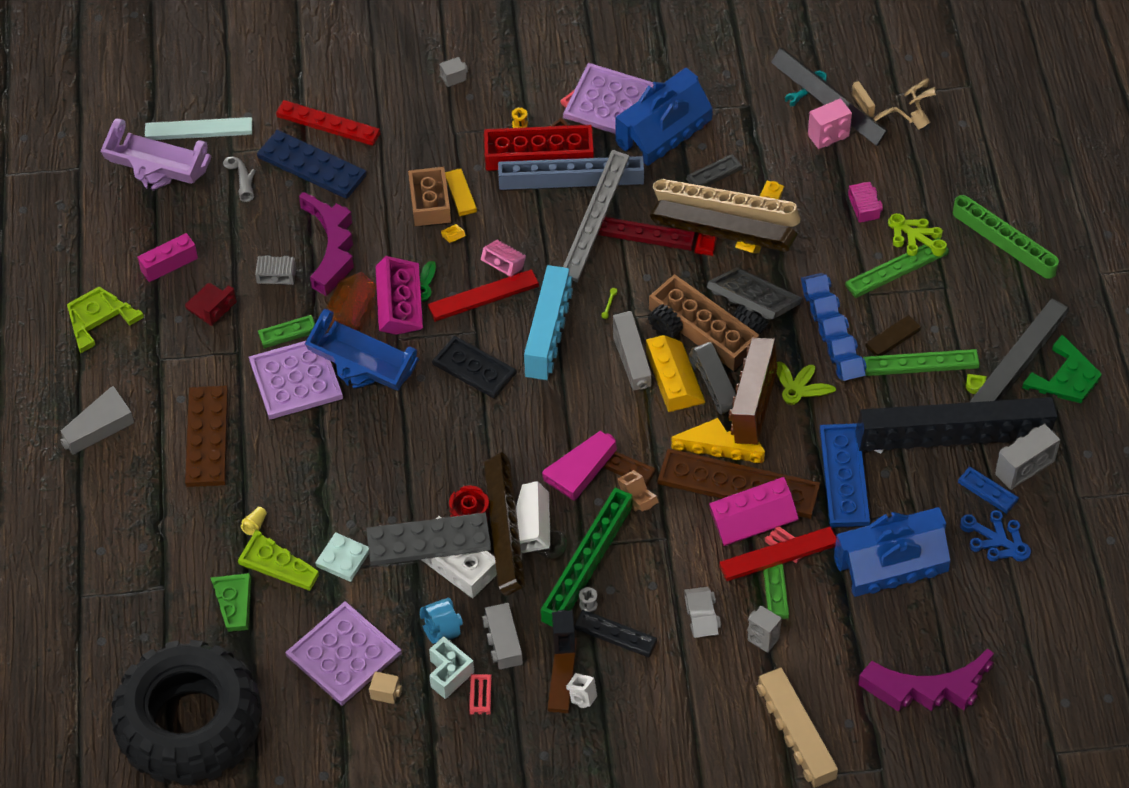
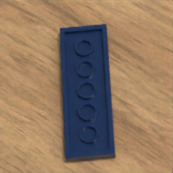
M276 130L257 152L259 159L345 199L352 194L367 175L366 170L279 130Z

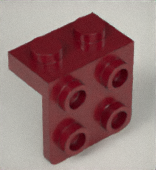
M208 283L185 304V307L188 311L212 326L237 302L235 290L228 285L222 291L213 284Z

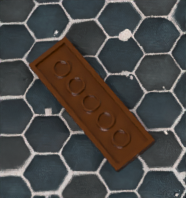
M227 385L189 387L186 487L225 485Z

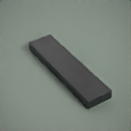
M582 610L574 625L575 630L648 658L657 642L656 637Z

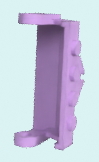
M118 118L113 121L101 149L104 158L110 162L132 167L135 178L142 181L146 189L148 184H154L151 187L152 190L170 184L172 179L190 184L194 183L206 172L211 160V155L206 154L207 142L201 140L196 142L193 151L128 133L124 144L119 145L125 131V121Z

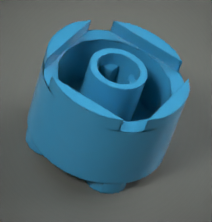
M450 598L441 599L420 608V619L424 618L426 625H423V629L432 644L437 643L443 636L451 640L461 635L460 625L463 624L460 614L455 613Z

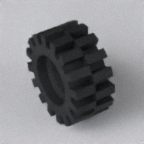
M661 304L648 315L649 324L652 325L651 328L653 330H656L655 333L657 335H666L674 338L683 329V323L680 321L681 318L677 317V313H674L673 309L668 308L667 305Z
M742 304L738 306L733 314L735 318L759 334L762 333L769 323L759 313L747 310Z

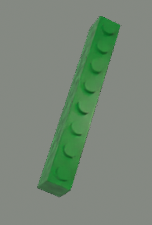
M618 488L613 489L541 608V622L553 627L552 612L559 610L571 611L579 598L580 591L585 588L631 511L632 494Z

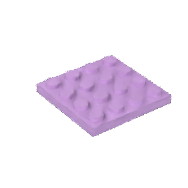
M588 63L563 113V118L585 125H592V127L616 134V116L635 104L648 86L653 88V82Z
M306 341L249 356L269 420L343 399L331 361L309 351L305 345Z
M346 601L285 652L287 658L341 706L372 680L375 671H383L402 654L400 648Z

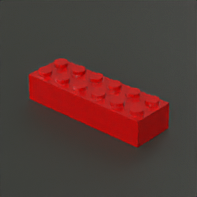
M592 125L484 129L486 171L498 170V162L593 158Z

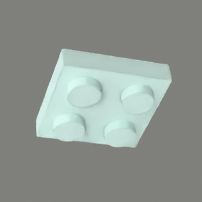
M335 532L315 562L316 567L351 582L369 555V547Z

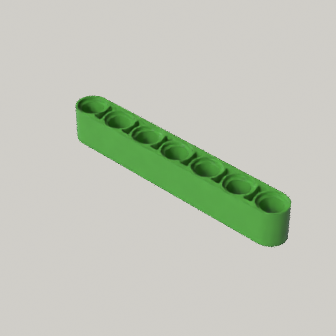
M959 195L955 198L953 207L955 218L1042 277L1048 279L1055 277L1059 260L1054 254L965 195Z

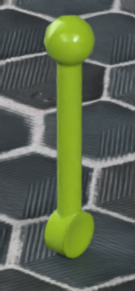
M616 288L610 289V298L605 312L601 315L603 319L609 317L608 311L613 297L617 295Z

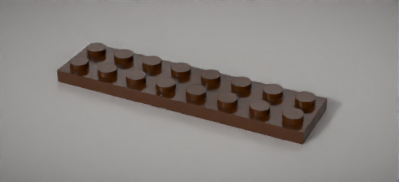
M669 448L667 449L658 478V484L723 499L784 477L791 492L797 515L809 519L812 517L820 488V482Z

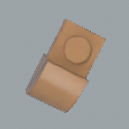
M633 470L617 479L620 489L632 494V509L634 511L641 510L643 512L659 503L657 496L647 490L643 476Z

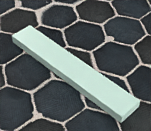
M252 117L145 123V138L152 140L252 135Z

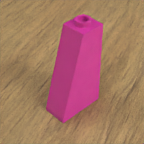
M599 431L544 469L542 472L544 482L575 501L617 450L615 438L608 433L604 434Z

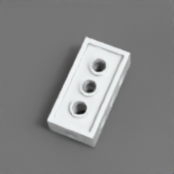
M488 551L420 559L471 598H474L497 575L495 557Z

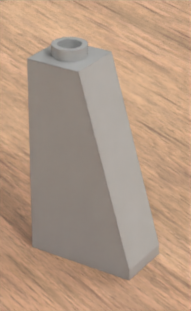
M632 311L613 315V339L632 390H642L650 387L651 372Z
M112 386L61 430L63 438L60 441L64 449H69L73 455L133 424L132 413L115 387Z

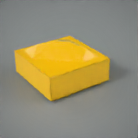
M457 224L441 231L442 237L449 243L466 236L465 231Z

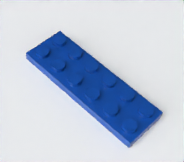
M857 423L820 425L819 428L829 524L831 527L870 525L862 451H859L855 433Z

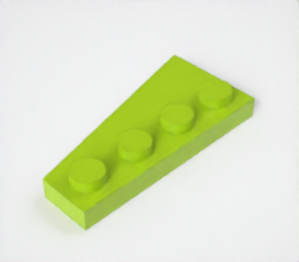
M257 529L238 559L239 565L309 591L319 576L318 570L300 558L291 555L287 549H282L276 545L275 541L266 538Z

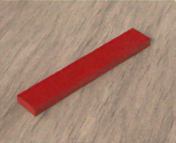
M531 269L429 303L428 309L434 321H438L539 287V282Z
M830 526L720 561L719 566L726 581H730L833 548L836 544V536Z

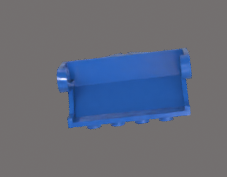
M684 68L664 83L653 82V88L648 86L635 104L616 116V142L622 150L627 151L633 146L634 140L642 151L643 163L647 166L658 158L663 157L672 148H676L680 142L688 139L694 132L702 129L705 124L712 120L713 108L698 81V76L688 68Z
M324 309L305 342L307 349L336 363L337 375L345 381L347 386H349V381L351 380V384H354L352 386L353 389L373 384L376 381L399 391L401 385L411 376L419 361V358L416 357L417 349L409 346L403 352L338 321H334L329 332L325 334L331 324L334 313Z
M939 507L911 515L892 512V517L890 518L885 514L869 526L837 534L834 552L835 562L839 571L849 568L852 579L851 591L854 597L867 593H877L886 588H895L904 583H914L923 578H933L938 574L949 571L950 556L945 534L946 521Z

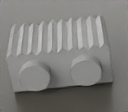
M258 256L255 273L257 284L294 285L296 273L294 257Z

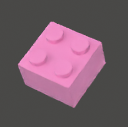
M841 98L810 111L808 136L818 149L830 146L832 143L849 137L852 112Z

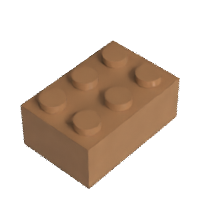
M437 167L408 171L414 225L451 223L445 168Z

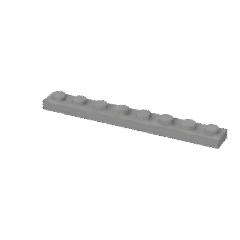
M612 150L563 266L564 268H569L572 281L578 282L629 160V155L615 150Z

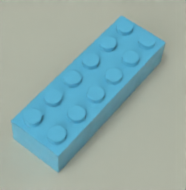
M547 265L524 353L525 377L548 380L549 373H553L554 362L552 360L557 357L558 347L556 345L561 341L562 332H560V329L564 328V313H568L569 302L567 301L571 299L573 288H571L572 276L569 274V268Z

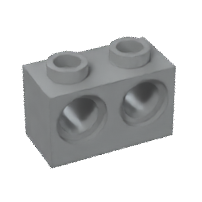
M760 606L748 618V641L768 653L780 638L781 617Z

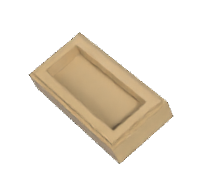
M859 81L854 82L852 88L853 98L861 110L873 118L875 104Z

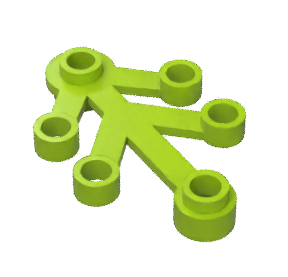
M893 214L888 219V226L894 229L893 245L895 247H902L904 245V237L901 236V230L907 233L908 245L906 253L908 255L915 256L918 253L915 239L930 247L935 256H942L946 252L947 244L945 241L940 240L943 230L939 227L928 228L929 221L927 219L905 220L902 214ZM924 235H931L932 238L937 240L932 241Z

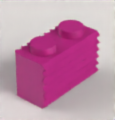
M871 182L850 185L848 196L858 222L879 219L883 206L882 202L877 200V190L875 187H872Z

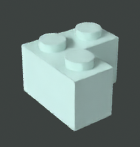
M443 636L429 649L430 660L438 667L429 676L431 688L444 699H447L474 673V664L470 657Z

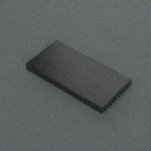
M455 335L432 360L434 366L493 399L497 397L516 374L515 368Z

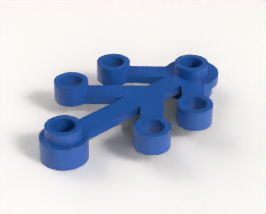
M998 510L992 511L990 515V521L993 523L996 532L979 524L973 515L967 514L961 518L960 528L964 532H973L975 530L989 538V540L983 541L979 538H973L970 541V549L972 551L978 552L981 549L990 548L987 553V558L990 561L1013 557L1016 561L1022 562L1030 557L1031 549L1021 540L1019 533L1020 523L1017 520H1010L1007 526V530L1012 534V542L1006 538L1001 522L1003 515ZM1003 546L1007 549L999 551L997 548L992 547Z

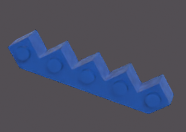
M818 273L801 277L805 300L810 301V312L814 321H818V331L823 342H827V352L831 362L836 363L838 378L845 381L865 376L866 362L861 356L856 354V349L858 348L857 341L852 335L847 333V328H849L848 320L838 311V308H840L838 297L830 293L831 280L829 276L827 277V274Z

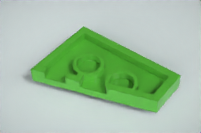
M250 574L211 577L228 632L248 630L251 592Z

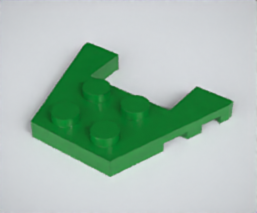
M1061 335L1053 345L1052 351L1067 358L1065 363L1050 381L1032 372L1024 381L1022 388L1026 390L1031 388L1039 390V393L1042 394L1051 393L1061 399L1082 403L1101 379L1102 373L1065 336Z

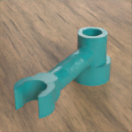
M814 72L824 81L827 82V76L825 72ZM802 89L797 93L787 94L785 102L792 99L790 107H793L809 92Z

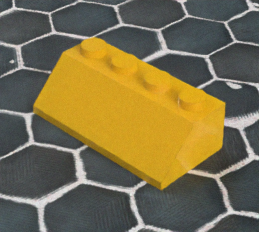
M666 335L646 339V355L668 412L704 404L703 394L683 343Z

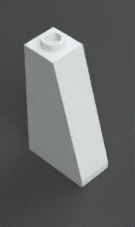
M538 481L522 484L516 505L521 553L547 549L550 547L549 492Z

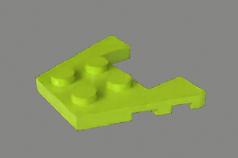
M97 287L67 304L80 353L95 346V341L87 331L120 314L129 326L144 318L140 310L136 311L131 308L130 304L121 302L116 296L101 287Z

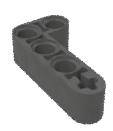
M707 342L693 347L689 353V361L694 370L699 369L719 414L728 413L730 409H733L732 401L733 396H736L713 344Z

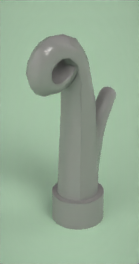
M234 156L227 157L223 161L225 168L236 169L238 167L240 185L238 192L240 200L243 202L251 201L254 198L252 179L255 170L252 169L248 175L245 164L239 158Z

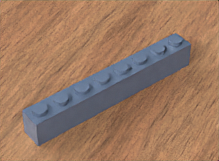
M643 156L629 157L618 185L644 184ZM608 158L498 162L499 190L597 186Z

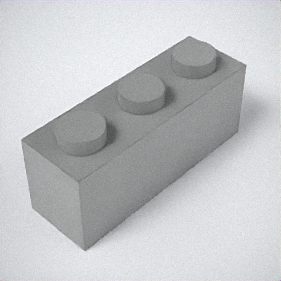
M509 603L486 607L485 616H482L484 628L489 629V633L486 635L488 644L493 645L494 650L491 651L493 663L497 662L499 670L523 665L522 652Z

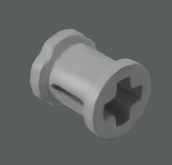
M590 587L583 588L579 593V606L581 610L594 612L597 609V592Z

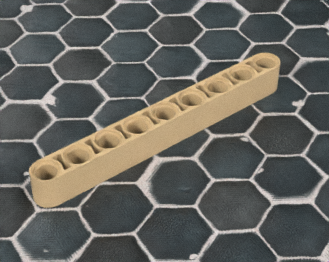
M660 179L653 184L658 201L665 200L788 227L796 226L801 221L794 202Z

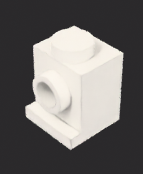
M575 673L566 686L567 690L570 691L571 702L578 704L580 708L590 707L597 697L594 677Z

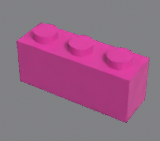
M187 233L138 256L140 270L148 282L198 259L196 246Z

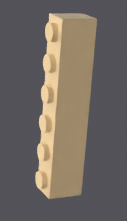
M778 668L759 676L758 693L761 697L764 696L769 713L774 714L776 726L785 734V742L789 748L792 747L797 764L802 765L804 769L803 774L807 782H811L813 787L816 788L837 779L838 768L783 669Z

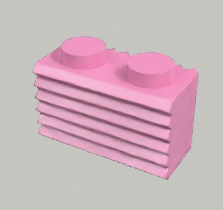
M498 239L486 245L481 256L483 262L510 277L523 269L526 258L525 254L523 255Z

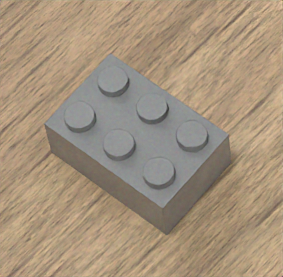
M1045 424L1033 428L1028 435L1019 437L1014 444L1001 449L995 475L1012 490L1055 462L1060 439Z

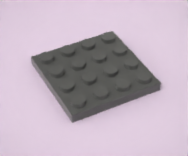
M738 267L710 280L707 288L712 290V293L715 295H723L732 303H740L749 311L761 313V316L766 319H774L800 305L802 297Z

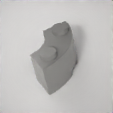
M708 586L684 590L687 614H690L692 621L690 628L693 637L717 635L718 628H721L720 617L716 616L713 604H715L714 592H711Z

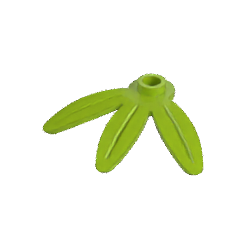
M777 362V376L785 388L782 397L789 405L797 404L801 397L822 396L836 391V388L829 384L818 383L805 386L814 374V365L804 367L793 381L789 368L784 363Z

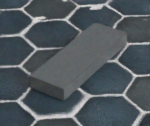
M731 154L687 175V181L690 184L707 187L742 170V165Z

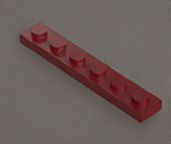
M609 217L604 218L598 235L689 251L692 249L695 232Z

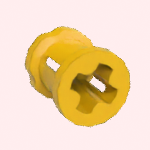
M515 108L512 111V118L514 119L512 122L513 128L528 127L526 120L527 110Z

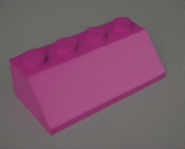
M385 256L376 265L379 331L396 335L421 330L423 323L419 263Z
M784 477L709 503L710 513L724 546L798 520L793 498Z

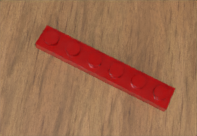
M283 100L276 111V116L372 146L380 135L379 128Z

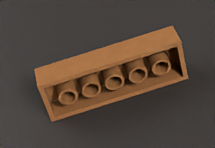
M675 274L649 296L650 311H653L661 304L672 308L673 312L677 313L676 316L680 317V321L683 323V329L680 333L698 346L711 342L720 361L733 371L743 363L744 358H747V346L751 344L752 338L760 337L755 331Z

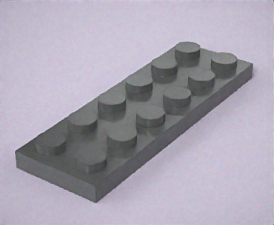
M486 513L366 528L371 566L491 550Z

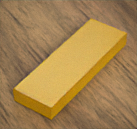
M462 169L445 172L446 183L459 217L477 212Z

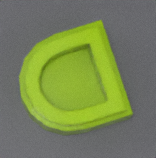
M967 374L966 389L970 393L976 394L986 382L987 376Z

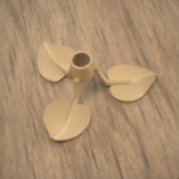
M927 78L911 87L904 94L906 96L912 93L914 99L909 104L911 105L915 102L917 110L911 113V118L899 108L892 107L879 113L873 119L877 121L889 113L898 112L909 123L914 122L919 130L930 123L919 102L924 97L936 96V88H930L916 97L915 93L918 88H927L930 81Z

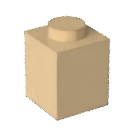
M375 671L369 687L370 699L394 704L396 697H400L402 692L399 677Z

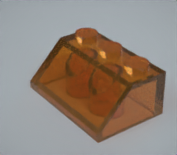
M359 272L339 281L325 308L334 313L328 328H331L334 321H338L354 330L361 324L362 315L367 311V305L374 297V291L377 287L364 273Z

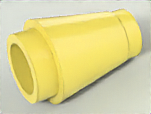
M257 507L245 517L241 524L242 531L247 535H253L256 529L259 531L267 515L266 510L262 507Z

